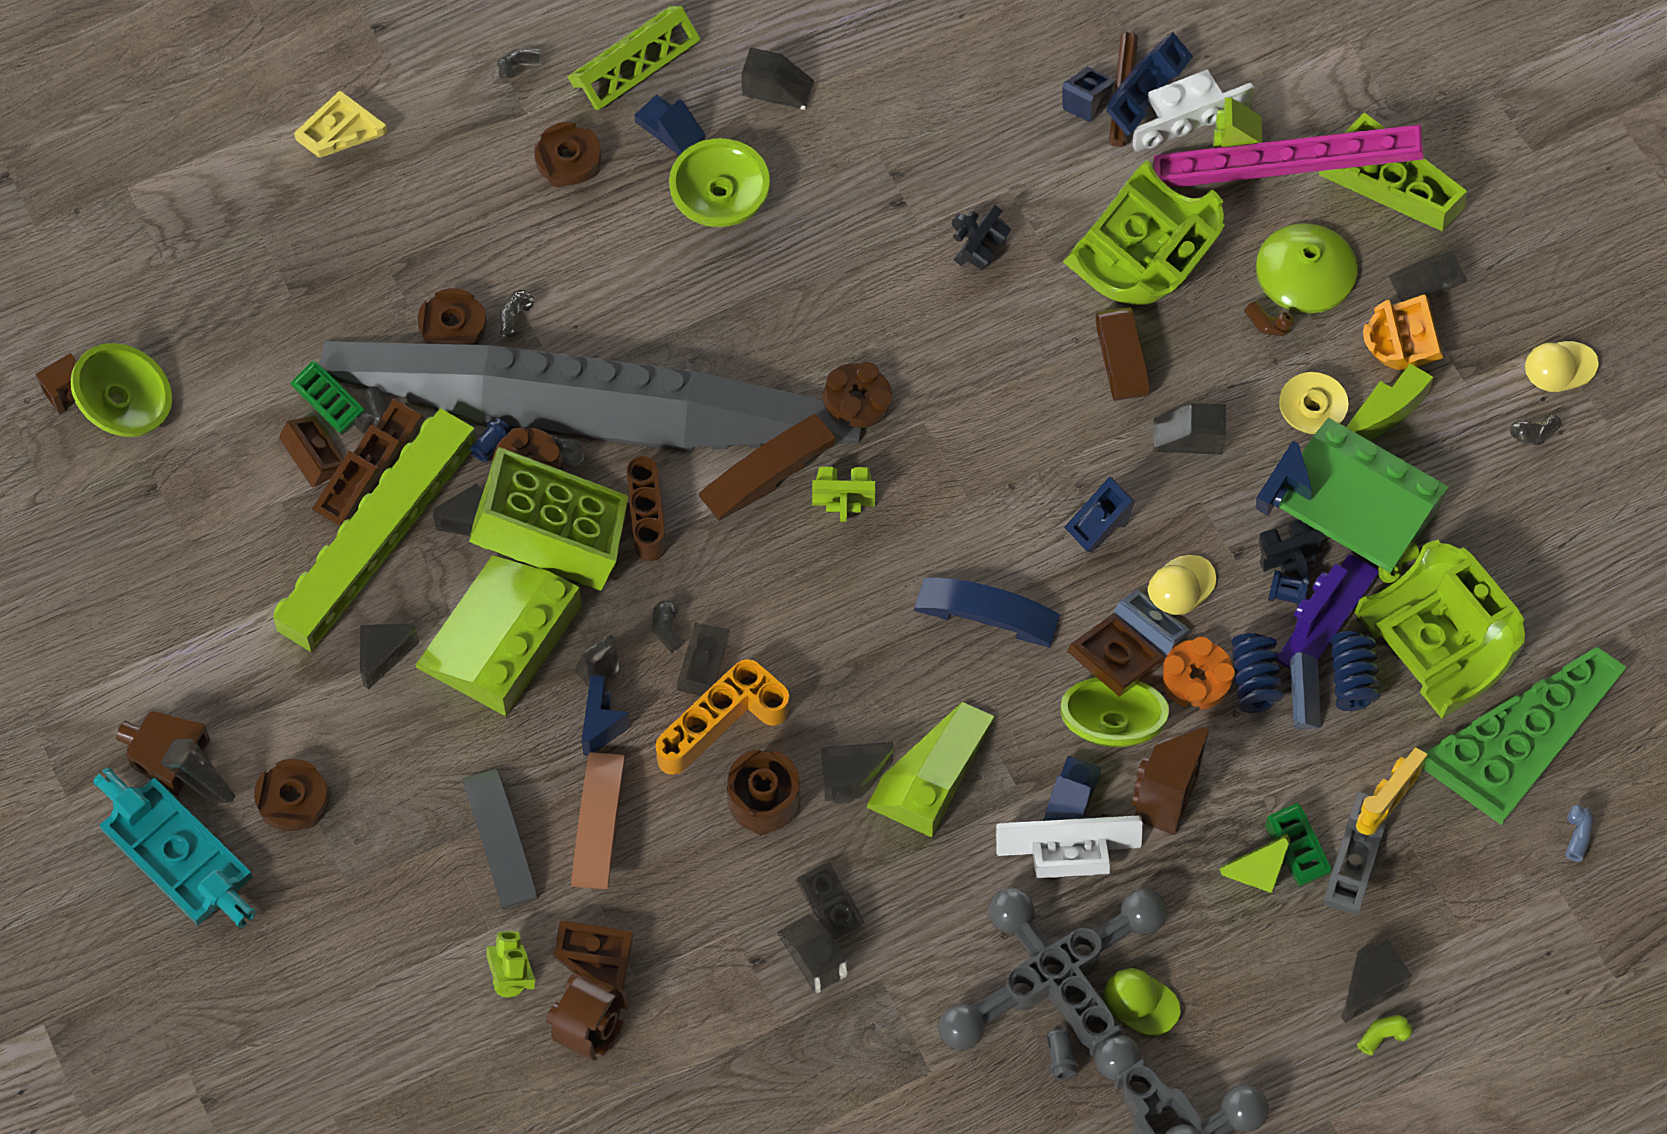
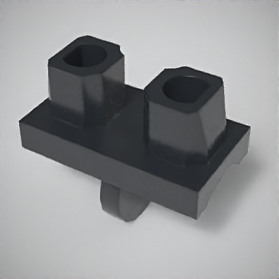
M994 205L990 212L984 215L979 224L976 222L979 215L975 211H970L968 215L957 214L953 218L952 226L956 230L953 238L958 242H961L964 237L968 238L953 259L956 263L962 266L968 261L981 270L989 263L995 252L981 241L986 237L999 246L1012 230L1004 221L998 218L1003 211L1002 209Z
M1296 520L1289 525L1288 531L1292 538L1282 541L1277 529L1262 532L1258 542L1262 553L1260 565L1263 572L1281 566L1284 574L1294 571L1299 579L1308 576L1307 566L1317 563L1315 554L1322 552L1321 541L1325 540L1324 533L1317 529L1314 530L1313 527L1301 520Z

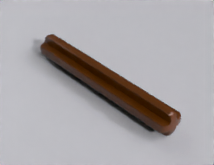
M1124 32L1121 35L1114 93L1135 68L1138 35L1136 33ZM1111 117L1109 144L1111 146L1124 147L1127 143V135Z

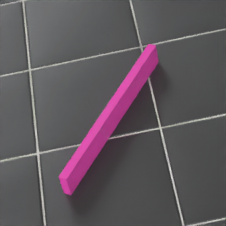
M1420 124L1154 155V171L1163 183L1169 188L1422 160L1424 159L1422 128Z

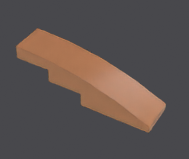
M589 752L579 813L571 887L608 889L616 843V826L621 802L625 755Z

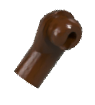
M1257 301L1250 303L1244 309L1245 314L1262 334L1284 336L1291 332V328L1295 323L1293 316L1287 312L1279 313L1277 317L1268 316Z

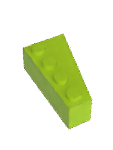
M1364 112L1344 133L1386 128ZM1425 158L1422 160L1319 171V176L1442 232L1465 209L1467 190Z

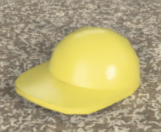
M1574 341L1543 343L1535 347L1527 356L1525 371L1529 380L1538 388L1548 392H1560L1588 384L1596 375L1599 366L1598 356L1592 348Z
M1179 556L1159 569L1149 581L1148 594L1150 600L1165 613L1173 615L1189 613L1214 591L1216 584L1215 569L1207 559L1201 556Z

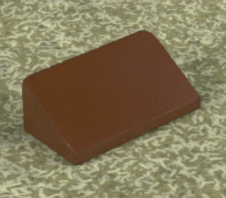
M314 415L286 422L279 438L309 484L315 487L330 480L344 457L317 417Z

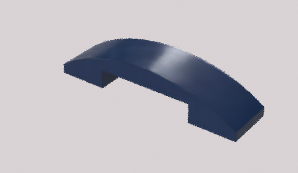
M1174 32L1168 34L1139 62L1118 87L1107 106L1106 111L1127 136L1136 129L1147 115L1145 110L1150 105L1148 92L1165 86L1170 79L1178 76L1193 58V55Z
M936 577L924 578L914 607L916 612L946 620L949 619L950 615L1013 631L1017 633L1016 639L1049 648L1060 614L1042 604L1003 589L965 580Z

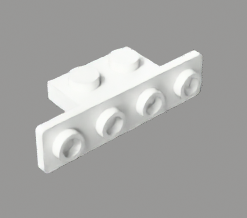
M1207 69L1148 92V101L1159 118L1136 127L1133 132L1132 146L1136 152L1146 148H1154L1161 142L1171 138L1182 137L1194 129L1215 124L1217 110H1223L1225 97H1232L1246 107L1251 108L1254 101L1255 87L1252 83H1248L1222 93Z
M1141 816L999 823L996 825L997 855L1033 854L1036 878L1110 874L1108 850L1140 848L1142 846Z

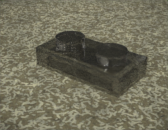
M695 622L677 682L678 691L702 696L717 682L729 641L730 630Z

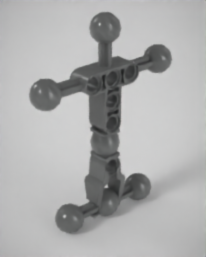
M1009 887L999 890L991 898L988 905V916L993 926L1003 933L1015 934L1032 958L1020 964L1009 973L1005 987L978 1004L972 1006L958 1003L949 1006L941 1014L938 1021V1033L946 1045L951 1049L961 1051L974 1048L981 1041L986 1024L1011 1008L1027 1010L1044 999L1049 998L1079 1041L1086 1048L1090 1049V1054L1094 1057L1099 1073L1108 1080L1115 1081L1114 1088L1116 1090L1121 1089L1122 1099L1134 1118L1132 1125L1133 1134H1155L1147 1119L1158 1117L1162 1111L1169 1109L1175 1112L1183 1124L1171 1127L1165 1134H1227L1232 1130L1247 1133L1259 1129L1266 1122L1269 1114V1104L1264 1093L1254 1086L1243 1084L1230 1089L1224 1095L1221 1111L1201 1123V1118L1185 1094L1176 1088L1169 1090L1156 1073L1146 1067V1061L1141 1059V1052L1137 1043L1129 1036L1121 1034L1122 1028L1119 1025H1114L1112 1013L1084 976V974L1097 965L1100 952L1132 932L1148 935L1157 932L1164 925L1167 919V906L1161 895L1154 890L1145 888L1132 891L1122 903L1121 914L1095 930L1079 928L1051 946L1032 921L1034 918V905L1029 895L1021 889ZM1087 945L1093 952L1088 955H1082L1075 950V947ZM1048 964H1056L1063 971L1058 974H1051L1044 967ZM1018 983H1025L1032 990L1028 993H1019L1014 989V986ZM1070 993H1077L1083 997L1084 1001L1074 1004L1069 1002L1065 996ZM1097 1022L1105 1027V1031L1093 1033L1087 1028V1025ZM1135 1082H1142L1148 1087L1149 1091L1139 1094L1134 1092L1130 1085Z

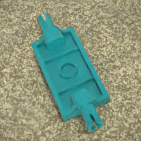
M110 767L102 770L106 777L104 778L98 774L93 784L113 802L114 809L111 815L99 825L101 831L197 926L218 908H221L239 928L246 926L247 923L244 921V918L246 917L251 921L256 915V910L251 908L236 892L253 878L251 871L155 777L144 787L135 788L133 786L128 787Z

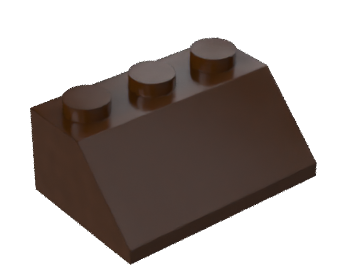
M1201 727L1157 744L1150 758L1143 756L1136 776L1138 778L1131 805L1136 807L1135 816H1141L1143 824L1175 835L1200 772L1209 729Z

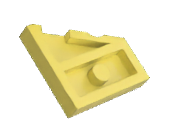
M339 91L297 129L294 135L296 141L321 158L384 136L387 133L386 124Z

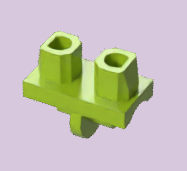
M819 467L816 480H812V505L826 506V512H840V522H847V513H861V506L875 507V481H872L870 469L868 467H855L851 469V481L837 480L836 468Z
M498 932L496 946H487L486 957L493 975L495 991L502 997L510 998L520 994L524 988L528 990L535 989V977L524 945H521L519 932Z

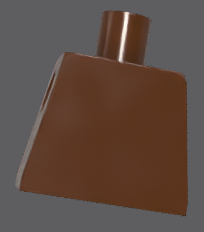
M155 711L147 714L141 726L126 720L123 721L116 734V740L129 745L126 756L130 765L150 780L155 777L175 796H178L210 741L205 724Z

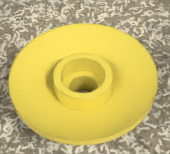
M1318 372L1301 373L1291 378L1284 385L1279 399V406L1284 419L1295 429L1309 434H1315L1328 418L1341 424L1346 417L1349 404L1346 391L1342 385L1331 376ZM1314 406L1318 411H1311L1307 407Z

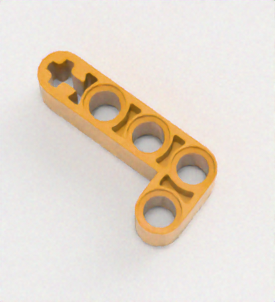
M746 659L739 661L658 737L655 745L658 767L666 774L675 775L681 773L747 710L767 725L776 726L782 724L788 718L790 711L788 690L754 660ZM752 678L755 682L751 685H743L740 683V680ZM776 700L781 702V705L772 708L766 706L765 703ZM721 701H725L731 704L729 707L724 709H720L714 706L716 703ZM695 725H702L706 728L699 733L689 730Z

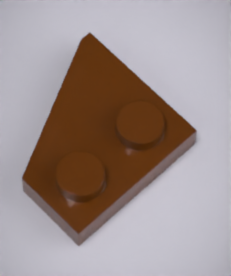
M560 920L553 957L573 973L588 974L620 990H624L634 934L633 931Z

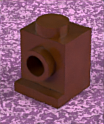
M72 353L67 354L36 373L42 392L59 415L65 412L63 405L70 401H75L71 391V374L77 360Z

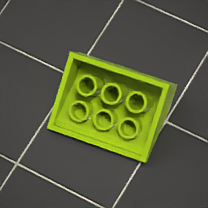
M498 447L477 509L469 542L601 591L616 563L628 495Z
M492 555L416 663V668L496 712L507 716L582 607L580 587L550 571Z

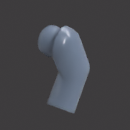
M1574 805L1567 816L1569 823L1576 826L1565 855L1570 860L1576 862L1582 861L1591 840L1594 818L1588 808L1583 809L1580 805Z

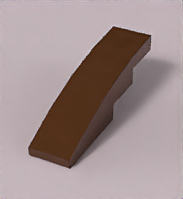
M393 398L376 427L371 424L355 451L347 452L312 510L338 526H341L345 520L350 519L358 510L362 498L368 493L371 494L379 485L383 472L387 468L392 467L397 461L402 449L411 441L425 417Z
M815 413L777 435L729 468L700 491L699 497L718 521L775 491L778 482L804 469L806 460L834 446L836 437Z

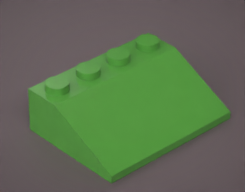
M1328 418L1313 435L1302 452L1312 489L1311 500L1288 489V496L1280 509L1391 573L1437 515L1449 487Z

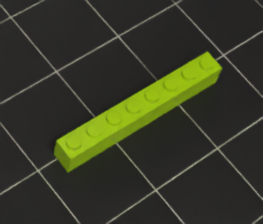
M442 408L433 417L430 416L424 421L420 434L413 442H408L400 453V459L396 464L383 472L379 485L371 494L368 493L362 498L358 511L351 520L347 519L342 523L337 537L330 546L326 545L321 549L316 563L310 571L302 573L289 597L283 598L277 604L273 615L277 632L312 653L471 453L469 448L476 442L474 427Z

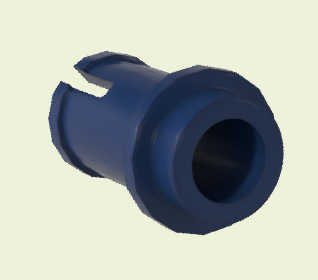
M496 418L494 421H489L487 423V430L469 448L472 455L483 463L488 462L498 443L511 431V428L501 419Z

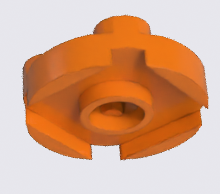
M1197 637L1194 640L1184 641L1176 645L1167 654L1162 669V680L1166 693L1177 704L1184 707L1190 705L1193 707L1200 706L1199 709H1209L1220 704L1228 696L1235 673L1230 657L1221 647L1212 643L1208 638ZM1192 669H1203L1206 679L1202 681L1198 677L1190 678Z

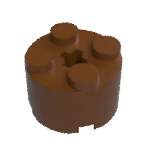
M757 749L742 754L734 761L727 779L728 807L733 818L741 826L758 835H766L769 832L779 830L794 818L800 806V781L796 766L786 755L774 750L767 752Z
M574 972L567 981L566 992L560 1003L555 1002L551 1006L546 1021L552 1025L551 1036L554 1042L595 1061L597 1060L596 1054L604 1056L616 1041L624 1023L618 1017L621 1008L628 1010L629 997L625 991L593 976Z

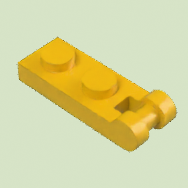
M1415 747L1407 758L1401 756L1391 771L1392 777L1389 780L1383 778L1373 796H1368L1364 799L1361 807L1362 813L1359 814L1356 822V828L1361 834L1373 835L1377 832L1419 779L1428 754Z

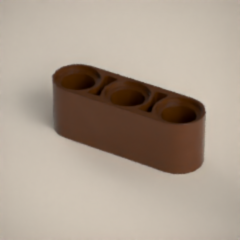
M1131 307L1096 312L1097 333L1113 400L1149 396L1147 370Z
M639 456L629 462L626 471L634 547L636 554L641 559L655 561L661 558L666 551L658 468L653 459L647 456ZM642 475L650 477L644 481L636 479ZM643 506L653 507L650 511L639 510ZM646 537L657 538L653 542L642 541Z

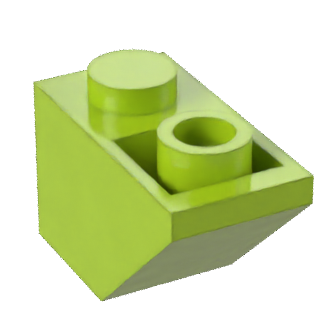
M1225 97L1223 110H1217L1216 129L1213 130V148L1263 143L1261 116L1234 98Z

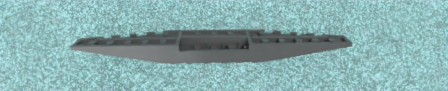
M339 341L324 342L319 363L333 379L355 386L362 384L372 387L375 392L387 396L394 394L408 399L409 403L419 406L422 403L438 409L442 408L453 416L457 414L472 419V423L487 426L489 421H494L498 418L504 421L511 429L519 427L523 429L535 428L547 434L680 451H692V447L712 446V450L728 449L727 446L749 445V448H757L815 413L836 437L834 444L859 443L861 428L849 426L850 421H846L841 417L838 421L832 417L827 411L823 400L681 369L491 345Z

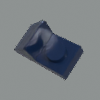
M1087 66L1064 82L1062 87L1063 109L1091 122L1100 100L1112 92L1116 80Z
M656 94L634 115L635 122L678 155L706 138V134L680 99L671 105Z
M1295 441L1291 442L1256 497V509L1269 516L1274 506L1278 509L1282 506L1288 496V489L1311 500V484L1300 446Z
M1108 477L1064 528L1087 552H1093L1114 527H1125L1128 524L1135 500L1112 477Z
M590 676L581 740L583 755L586 756L589 755V752H597L630 727L628 712L611 710L612 690H606L604 676Z
M1067 756L1062 772L1056 778L1043 821L1084 819L1102 767Z

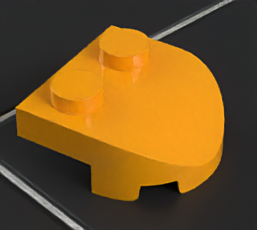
M1425 294L1392 305L1390 300L1382 302L1375 307V314L1369 323L1364 325L1363 336L1366 346L1379 362L1389 368L1405 370L1410 363L1418 367L1444 358L1429 299Z

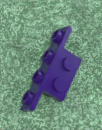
M1348 555L1341 566L1335 563L1328 574L1322 572L1312 589L1316 592L1310 600L1304 598L1294 613V616L1298 618L1295 631L1279 652V659L1276 661L1291 670L1290 660L1296 653H1305L1319 660L1331 643V637L1339 632L1359 600L1376 579L1378 570L1355 556Z

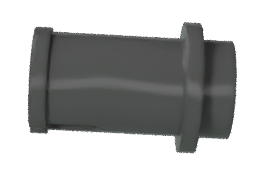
M1066 1029L1053 1030L1048 1032V1035H1045L1052 1062L1049 1066V1071L1054 1074V1078L1057 1080H1066L1076 1076V1069L1079 1067L1078 1061L1073 1059L1069 1039L1070 1034Z

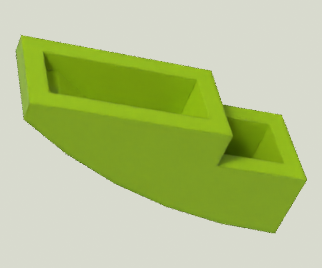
M1410 363L1393 387L1382 381L1377 384L1346 428L1369 441L1383 435L1401 423L1420 405L1429 394L1433 376Z

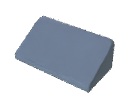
M1135 590L1119 601L1113 612L1165 658L1176 645L1184 642L1192 632L1172 615L1157 608L1139 590Z
M1296 653L1290 660L1293 726L1295 729H1318L1321 727L1318 660L1305 653Z

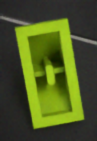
M1288 834L1221 865L1219 870L1222 876L1272 893L1291 840Z

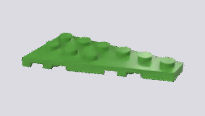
M1600 648L1592 649L1564 666L1560 672L1546 680L1542 679L1534 684L1530 690L1520 696H1514L1474 720L1470 726L1455 735L1451 734L1444 738L1440 744L1432 749L1423 751L1428 754L1423 770L1500 825H1503L1624 674L1627 667Z

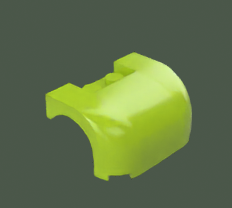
M1145 160L1119 190L1117 196L1089 231L1064 259L1063 263L1095 290L1112 300L1129 305L1152 304L1168 296L1185 280L1220 235L1225 225L1223 224L1224 213L1221 205L1223 200L1213 189L1205 196L1193 199L1173 191L1157 176L1152 164Z
M1439 539L1423 545L1415 563L1395 583L1377 594L1361 598L1354 612L1375 639L1380 636L1384 638L1422 684L1420 693L1441 719L1471 702L1492 687L1506 673L1518 657L1525 643L1524 618L1518 608L1469 551L1464 547L1459 549L1450 544L1440 543Z

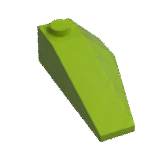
M961 702L882 776L867 804V808L933 837L995 716Z

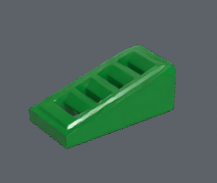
M315 360L311 361L290 383L341 435L366 412ZM329 384L331 387L316 401L314 398ZM339 394L341 397L326 410L325 407ZM349 403L351 407L336 420L334 416Z
M1295 803L1267 817L1265 828L1272 840L1288 834L1289 838L1297 834L1302 836V838L1289 844L1284 858V862L1299 888L1332 873V869L1311 824L1299 803ZM1294 822V825L1282 830L1281 827ZM1305 847H1308L1310 850L1298 857H1295L1293 854ZM1315 859L1317 865L1301 871V865Z

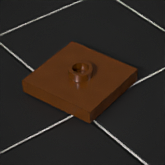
M1114 613L1072 642L1067 650L1071 656L1119 697L1160 668L1166 659Z

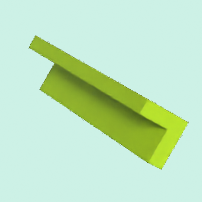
M682 6L668 7L567 77L574 88H583L594 109L600 110L701 39ZM681 23L689 38L681 44L670 42L672 28ZM664 34L663 40L657 39ZM651 42L662 44L660 57L654 62L644 59L646 47ZM669 46L674 47L672 50L668 52ZM638 52V57H633ZM625 60L636 62L634 76L630 79L619 77L621 63ZM643 64L649 65L642 70ZM613 69L612 75L606 74ZM601 77L610 79L608 94L599 99L591 84ZM617 82H622V83H623V84H621L620 86L617 87Z

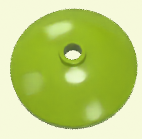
M716 138L698 142L679 155L670 172L669 186L673 202L687 218L705 226L728 227L750 219L762 208L769 194L770 176L763 158L750 146L732 139ZM718 193L725 194L724 196H715Z
M1300 223L1285 226L1272 233L1264 241L1257 256L1256 274L1263 291L1278 305L1299 313H1319L1336 307L1349 296L1357 278V260L1350 245L1336 232L1320 225ZM1305 254L1313 255L1314 258H1308Z
M106 343L92 347L78 359L71 374V391L78 408L94 425L111 434L123 437H138L149 434L163 423L170 412L172 392L165 373L151 357L131 346Z
M1095 677L1083 680L1070 687L1062 697L1060 712L1066 726L1080 738L1101 746L1130 747L1145 743L1164 730L1168 722L1169 707L1165 698L1156 689L1143 682H1139L1119 697Z

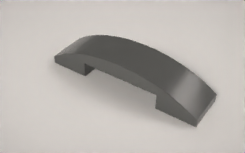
M497 768L463 778L464 788L481 837L502 910L536 900L537 894Z
M1357 792L1322 903L1323 905L1357 916L1387 823L1386 819L1373 835H1364L1357 830L1356 822L1359 814L1362 813L1363 801L1366 797L1370 796Z

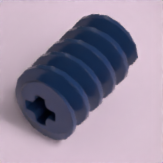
M1354 631L1334 634L1330 641L1333 646L1331 654L1334 658L1332 667L1335 671L1333 677L1336 684L1334 693L1337 697L1335 705L1342 711L1365 709L1381 697V693L1375 690L1380 684V680L1374 677L1379 671L1378 666L1373 664L1378 658L1377 653L1372 651L1376 647V640Z
M1245 633L1234 636L1231 642L1234 647L1233 658L1236 660L1234 668L1235 672L1238 673L1236 675V684L1239 686L1237 689L1238 698L1240 699L1239 709L1247 713L1266 711L1275 702L1283 699L1281 691L1273 690L1282 685L1280 678L1273 677L1280 672L1279 665L1272 663L1279 659L1278 653L1271 650L1277 646L1276 639L1257 633Z

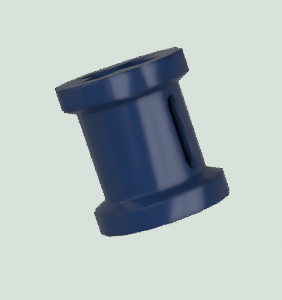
M1275 570L1268 601L1273 602L1275 599L1296 603L1298 607L1306 596L1309 578L1304 577L1301 580L1283 576L1280 571Z

